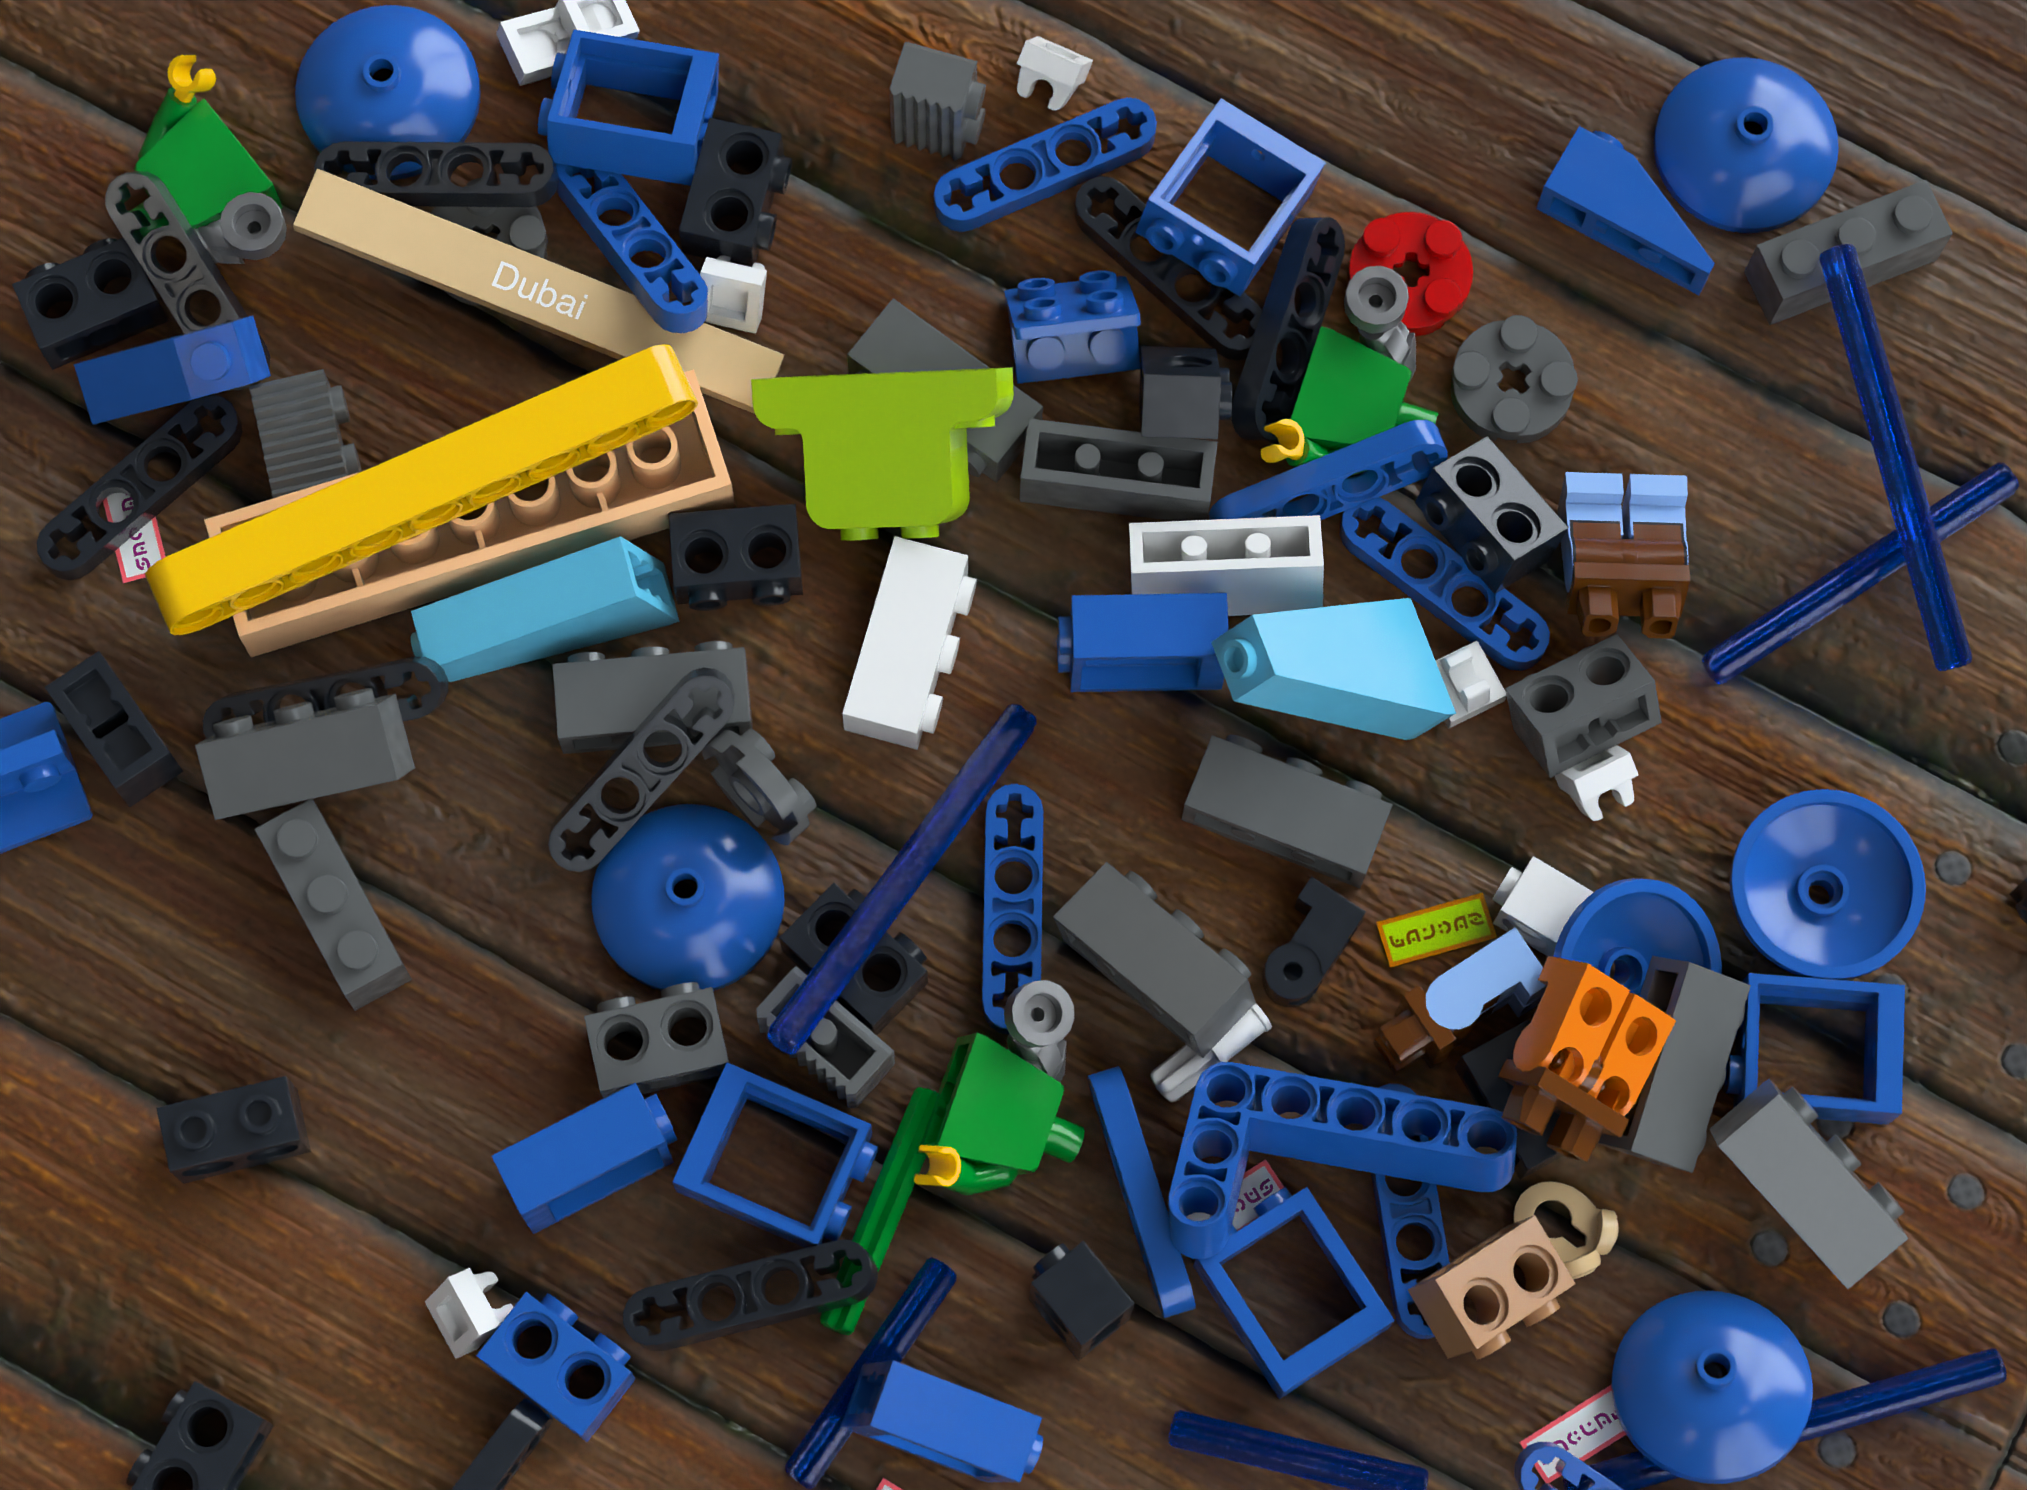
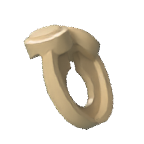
M1552 1181L1540 1182L1529 1187L1520 1195L1516 1203L1514 1223L1534 1216L1536 1208L1543 1202L1557 1201L1563 1204L1569 1210L1571 1225L1585 1235V1246L1576 1248L1562 1236L1549 1239L1573 1280L1592 1273L1601 1264L1600 1255L1608 1254L1617 1240L1619 1225L1615 1211L1597 1209L1583 1193L1563 1183Z

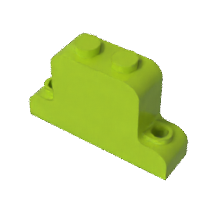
M1012 367L751 379L753 410L759 421L770 428H774L775 435L801 434L803 439L807 512L818 526L826 529H840L841 540L878 539V528L901 527V538L905 539L939 537V524L958 519L964 514L969 504L967 428L995 426V418L1004 414L1009 409L1014 397Z

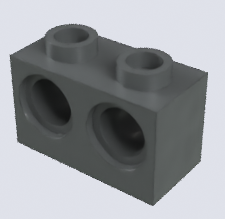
M1618 634L1593 646L1586 647L1578 653L1505 688L1513 730L1550 778L1662 723L1655 680Z
M696 982L677 984L661 990V999L636 1004L634 997L615 998L598 1004V1013L584 1016L598 1085L603 1099L635 1082L641 1094H646L721 1076L726 1063H729V1058L712 987L699 989V984ZM684 1018H697L706 1024L705 1036L695 1045H679L671 1038L673 1027ZM622 1032H633L643 1039L640 1052L634 1058L625 1061L612 1058L608 1054L610 1041Z

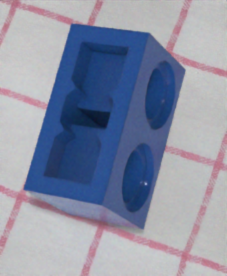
M525 1292L476 1356L483 1364L587 1443L635 1381L632 1372L624 1367L631 1356L602 1333H599L592 1342L574 1329L572 1326L579 1316L549 1293L539 1302ZM532 1326L548 1328L552 1334V1343L546 1354L536 1359H527L519 1355L517 1343L524 1330ZM593 1365L602 1369L605 1381L602 1390L596 1396L590 1399H579L571 1395L569 1389L570 1378L578 1368Z

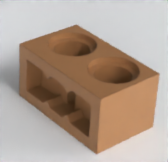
M1534 1215L1505 1226L1409 1288L1408 1292L1448 1359L1472 1351L1478 1360L1495 1352L1511 1341L1506 1330L1519 1321L1523 1320L1526 1327L1557 1311L1560 1305L1556 1297L1576 1283L1537 1217ZM1514 1264H1517L1525 1275V1290L1517 1284L1514 1278ZM1465 1295L1473 1301L1476 1307L1477 1317L1475 1323L1465 1313L1463 1305Z

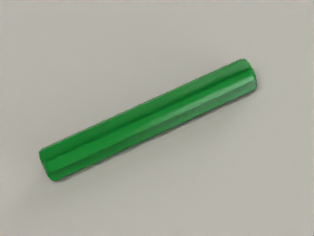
M917 1087L914 1090L852 1238L853 1242L860 1244L873 1257L878 1271L915 1185L914 1174H919L926 1158L917 1153L938 1092L928 1088ZM847 1256L842 1262L836 1279L844 1288L852 1286V1275L862 1271V1266H855ZM867 1298L853 1305L822 1312L820 1315L821 1324L839 1334H852Z

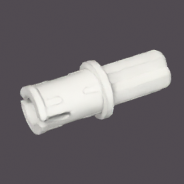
M1255 1003L1204 1058L1185 1045L1156 1067L1150 1075L1153 1084L1169 1102L1178 1101L1196 1086L1201 1073L1209 1066L1220 1062H1228V1060L1243 1050L1258 1036L1269 1031L1272 1028L1269 1019Z

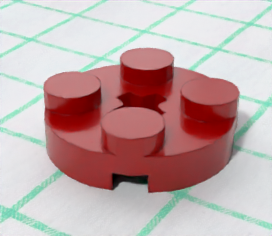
M1400 212L1371 221L1353 248L1348 267V284L1358 271L1366 267L1383 266L1393 270L1394 268L1403 267L1405 261L1416 262L1419 268L1426 271L1427 276L1419 277L1416 287H1408L1409 300L1401 321L1406 325L1409 333H1415V336L1430 334L1443 327L1445 321L1454 317L1457 311L1459 312L1466 303L1473 280L1472 258L1469 249L1462 240V233L1457 225L1451 221L1439 220L1434 216L1420 212Z

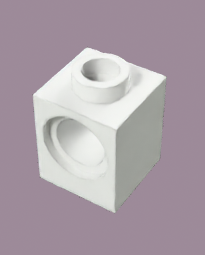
M1533 856L1523 873L1511 867L1492 900L1503 907L1493 924L1506 932L1516 927L1526 944L1546 956L1553 957L1559 936L1571 914L1594 892Z

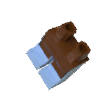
M1565 472L1558 505V516L1568 526V530L1561 540L1564 579L1567 590V614H1576L1578 616L1584 636L1607 637L1610 634L1616 633L1619 616H1640L1642 634L1648 638L1671 639L1675 636L1678 620L1681 618L1690 584L1685 504L1688 496L1687 476L1630 474L1623 507L1621 508L1624 495L1622 474Z
M1515 927L1440 975L1430 985L1427 994L1420 984L1403 994L1395 1013V1018L1379 1027L1378 1033L1380 1036L1375 1038L1373 1043L1394 1075L1422 1057L1429 1068L1432 1069L1447 1059L1452 1048L1460 1046L1469 1037L1476 1023L1506 1004L1510 1005L1518 1018L1538 1006L1547 985L1538 980L1543 967Z

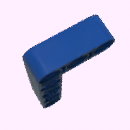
M1220 1062L1204 1070L1196 1084L1169 1193L1170 1238L1174 1247L1182 1255L1193 1259L1212 1257L1225 1247L1230 1236L1250 1151L1470 1191L1494 1192L1507 1185L1514 1174L1517 1129L1514 1125L1501 1118L1503 1112L1493 1108L1234 1062ZM1221 1101H1233L1238 1103L1237 1105L1232 1107H1220L1215 1105L1216 1103ZM1286 1112H1296L1303 1116L1296 1119H1286L1279 1115ZM1349 1124H1361L1368 1128L1360 1131H1352L1344 1128V1126ZM1425 1135L1433 1140L1416 1142L1410 1140L1409 1137ZM1478 1147H1491L1498 1152L1482 1154L1474 1149ZM1209 1156H1218L1225 1159L1217 1164H1208L1201 1161ZM1193 1213H1206L1212 1216L1204 1221H1193L1186 1218Z

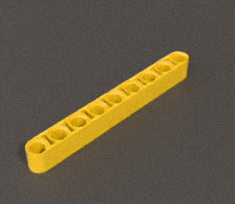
M666 344L652 346L171 554L150 566L145 572V577L169 632L173 635L190 634L674 424L691 414L697 408L698 401L673 348Z

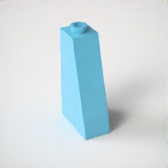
M619 536L412 610L411 613L416 632L411 634V645L415 657H427L436 661L444 669L448 681L453 682L679 622L664 563Z
M1411 598L1255 614L1211 642L1234 702L1403 740L1415 739L1456 714Z

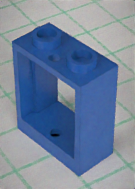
M573 29L567 53L557 52L551 78L552 89L556 90L554 98H544L539 113L538 134L547 136L548 153L553 162L691 186L709 118L713 117L718 98L719 53ZM586 85L681 100L672 134L577 119Z
M1221 98L1149 197L1135 232L1146 238L1158 251L1172 254L1199 271L1210 283L1219 287H1225L1241 297L1310 198L1326 162ZM1208 156L1282 201V204L1249 251L1173 206Z
M1227 593L1072 596L1070 616L1058 618V673L1070 672V692L1220 690L1223 686L1224 675L1211 642L1229 631Z
M1749 973L1742 980L1743 983L1751 985L1745 1003V1016L1740 1028L1736 1032L1735 1055H1729L1724 1081V1092L1726 1094H1734L1733 1108L1757 1089L1760 1004L1865 1012L1863 1099L1801 1094L1818 1114L1819 1117L1817 1119L1890 1124L1902 1114L1905 985Z
M726 1063L673 1179V1185L676 1192L808 1248L824 1244L826 1239L831 1241L839 1240L852 1209V1206L843 1203V1200L853 1179L862 1183L865 1181L876 1157L878 1146L869 1143L872 1137L871 1124L730 1063ZM747 1099L847 1142L810 1226L709 1183Z
M635 1082L492 1155V1158L520 1215L532 1233L535 1234L674 1163L667 1145L678 1139L658 1096L654 1094L644 1099Z
M1285 1187L1254 1207V1211L1259 1218L1238 1231L1232 1224L1230 1236L1225 1247L1212 1257L1196 1259L1193 1265L1279 1399L1389 1329L1395 1321L1307 1187L1293 1196ZM1297 1216H1300L1361 1311L1287 1359L1282 1360L1221 1265Z
M896 1361L863 1364L841 1428L984 1482H1020L1023 1472L1030 1474L1034 1469L1043 1446V1436L1037 1434L1042 1417Z

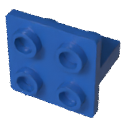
M1092 271L1081 275L1079 281L1057 284L1049 278H1032L1020 282L1018 288L1004 291L1005 304L1010 320L1017 384L1140 369L1137 326L1141 325L1140 311L1126 276H1116V273L1111 271Z
M43 702L0 719V854L88 821L93 816L56 710L50 702Z

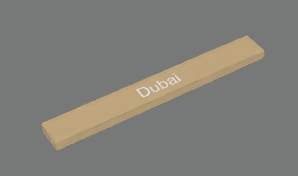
M320 169L316 170L293 224L294 231L618 360L652 346L670 345L683 371L687 372L694 369L701 393L754 413L751 379L777 377L784 359V354L706 323H703L695 331L688 333H672L664 330L652 319L636 296Z

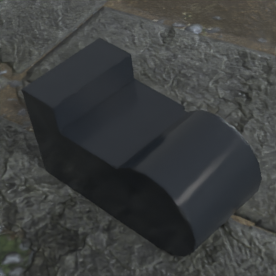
M1312 876L1298 896L1294 908L1304 914L1306 918L1289 944L1276 948L1269 955L1262 975L1263 988L1266 995L1275 1004L1283 1007L1301 1006L1314 996L1361 925L1366 911Z

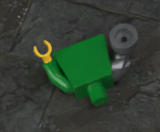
M196 55L177 56L170 62L168 67V79L172 87L167 90L138 153L139 161H137L134 171L152 173L165 184L214 263L245 264L243 259L259 260L269 257L280 249L285 240L287 230L281 211L283 207L276 189L205 98L197 103L194 96L195 92L209 91L215 85L216 76L212 69H200L192 81L190 70L193 64L196 63ZM143 188L146 194L150 197L148 190L146 188ZM145 200L129 211H142L151 226L140 228L139 231L143 238L151 230L169 225V221L165 216L162 219L152 221L144 208L143 203Z
M1370 266L1358 271L1349 281L1344 298L1345 313L1351 323L1358 328L1360 343L1330 328L1321 326L1291 419H1283L1264 426V430L1274 434L1279 441V445L1273 444L1261 449V457L1264 461L1274 463L1286 459L1287 463L1295 468L1406 422L1428 420L1435 424L1438 412L1403 402L1408 384L1416 371L1415 333H1409L1406 325L1401 321L1409 300L1408 287L1403 278L1394 270L1383 266ZM1367 470L1356 472L1351 476L1362 474Z
M1047 980L1033 981L1016 988L1008 997L1004 1009V1018L1010 1033L1006 1039L1009 1050L979 1033L957 1038L917 1153L929 1158L930 1167L927 1174H914V1182L916 1184L942 1186L968 1196L1008 1187L1016 1179L1017 1175L1034 1173L1039 1166L1043 1153L1068 1163L1075 1159L1084 1139V1127L1056 1116L1064 1093V1086L1060 1082L1065 1074L1067 1041L1063 1039L1071 1030L1074 1021V1005L1069 994L1060 985Z

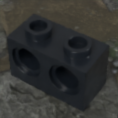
M709 118L679 228L682 252L684 254L714 259L722 255L729 256L731 263L752 267L754 262H757L760 249L770 250L777 224V214L770 213L775 193L785 194L792 168V158L784 157L781 133ZM743 159H751L761 165L757 171L748 175L737 174L730 169L736 162ZM727 215H737L746 221L741 228L735 231H723L715 226L719 219Z
M107 238L97 241L84 250L83 255L61 264L52 262L37 266L26 274L25 279L12 284L39 349L52 370L168 322L148 275L124 238L119 240ZM117 277L131 278L129 285L122 292L117 294L104 293L105 286L112 279ZM60 301L73 302L71 309L64 316L56 319L46 318V313L53 304Z
M1488 436L1435 466L1414 502L1423 512L1426 521L1434 529L1440 531L1462 556L1467 568L1473 574L1479 576L1494 594L1547 563L1568 530V526Z
M795 504L669 514L673 585L678 605L689 604V608L693 610L711 611L725 607L727 601L752 599V602L756 605L774 606L790 601V596L803 595ZM772 547L783 552L785 558L778 566L764 569L756 566L751 561L757 551ZM704 552L714 553L722 559L721 564L716 570L706 574L694 572L688 567L693 557Z
M100 651L45 687L129 807L183 772Z
M833 883L779 937L781 949L818 986L875 1035H878L928 984V972L922 966L927 957L906 935L899 932L892 938L875 922L881 914L858 890L853 888L846 894ZM830 921H842L848 924L854 933L847 944L832 948L825 946L817 938L820 928ZM879 964L892 966L898 971L900 980L889 991H874L863 981L866 972L871 967Z
M287 1076L156 1108L169 1171L183 1184L311 1152L299 1093Z
M1084 1241L1071 1251L1062 1243L1034 1265L1033 1270L1035 1273L1031 1277L1034 1281L1031 1282L1029 1301L1078 1361L1130 1320L1134 1302Z
M194 1381L188 1393L184 1390L178 1391L167 1406L161 1420V1425L167 1428L154 1451L145 1449L140 1454L128 1474L126 1484L132 1487L131 1490H162L164 1482L170 1475L179 1471H187L193 1481V1490H237L274 1425ZM210 1413H223L228 1425L225 1437L215 1446L202 1447L196 1436L199 1422Z

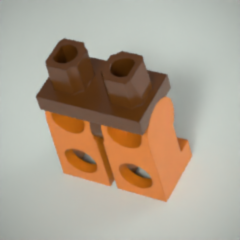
M1548 956L1538 978L1540 982L1547 985L1531 1023L1521 1032L1516 1041L1513 1060L1506 1059L1498 1077L1513 1086L1501 1118L1528 1133L1542 1136L1553 1111L1560 1116L1547 1142L1548 1147L1564 1157L1587 1163L1602 1133L1622 1137L1629 1122V1119L1624 1116L1635 1104L1676 1020L1640 996L1629 993V989L1589 963Z

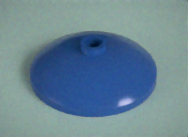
M382 5L361 9L338 19L315 39L301 62L296 80L295 98L298 115L304 131L313 146L321 153L333 143L344 141L464 142L476 121L480 105L481 88L473 56L466 43L454 29L441 19L425 11L407 6ZM380 69L393 71L392 76L386 81L378 82L372 79L374 73ZM415 162L401 163L392 171L390 180L417 176L422 173V166ZM374 163L373 167L375 170V175H369L370 179L377 180L375 168L376 163ZM352 164L344 165V171L348 173L356 172Z
M1730 58L1712 62L1700 67L1682 79L1668 95L1656 122L1653 142L1656 166L1664 185L1672 197L1697 219L1723 230L1740 233H1759L1778 229L1791 224L1809 212L1824 195L1832 180L1838 160L1839 148L1836 125L1832 114L1814 87L1804 78L1784 66L1755 58ZM1746 122L1758 123L1762 127L1763 133L1760 135L1750 134L1745 130L1743 124Z
M1829 789L1810 790L1796 793L1777 801L1759 814L1750 824L1739 841L1733 856L1730 870V895L1733 909L1742 930L1756 949L1778 967L1801 977L1849 980L1876 971L1892 960L1906 946L1920 922L1924 909L1926 894L1925 873L1913 840L1904 827L1889 812L1876 803L1853 793ZM1819 885L1825 888L1829 894V902L1823 905L1813 902L1809 896V887Z
M673 805L641 816L599 862L592 887L594 923L606 951L615 963L629 976L659 991L673 985L689 982L698 983L699 989L712 987L713 991L735 983L746 976L764 959L777 938L784 915L785 895L782 874L767 842L753 827L739 817L727 811L706 805ZM684 879L692 880L698 885L696 893L688 899L679 898L673 893L675 885Z
M1644 878L1619 880L1605 885L1588 896L1566 922L1553 957L1589 963L1609 977L1611 966L1614 963L1615 975L1613 980L1629 989V993L1640 996L1652 956L1691 962L1722 974L1718 940L1711 922L1703 909L1681 889L1666 882Z
M1720 1291L1683 1293L1663 1300L1648 1309L1631 1325L1618 1347L1612 1372L1611 1388L1615 1411L1623 1430L1633 1445L1647 1459L1661 1469L1675 1476L1700 1483L1726 1484L1739 1482L1758 1476L1777 1465L1788 1455L1800 1439L1807 1424L1813 1398L1812 1376L1808 1360L1799 1341L1787 1325L1760 1304L1745 1297ZM1716 1362L1723 1365L1728 1374L1723 1378H1712L1705 1372L1704 1366Z

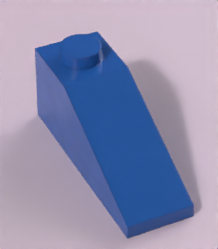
M1579 126L1545 183L1536 209L1699 296L1715 263L1636 157L1624 150L1623 145L1613 136L1601 131L1590 132Z
M253 315L74 364L92 425L245 386L271 376Z

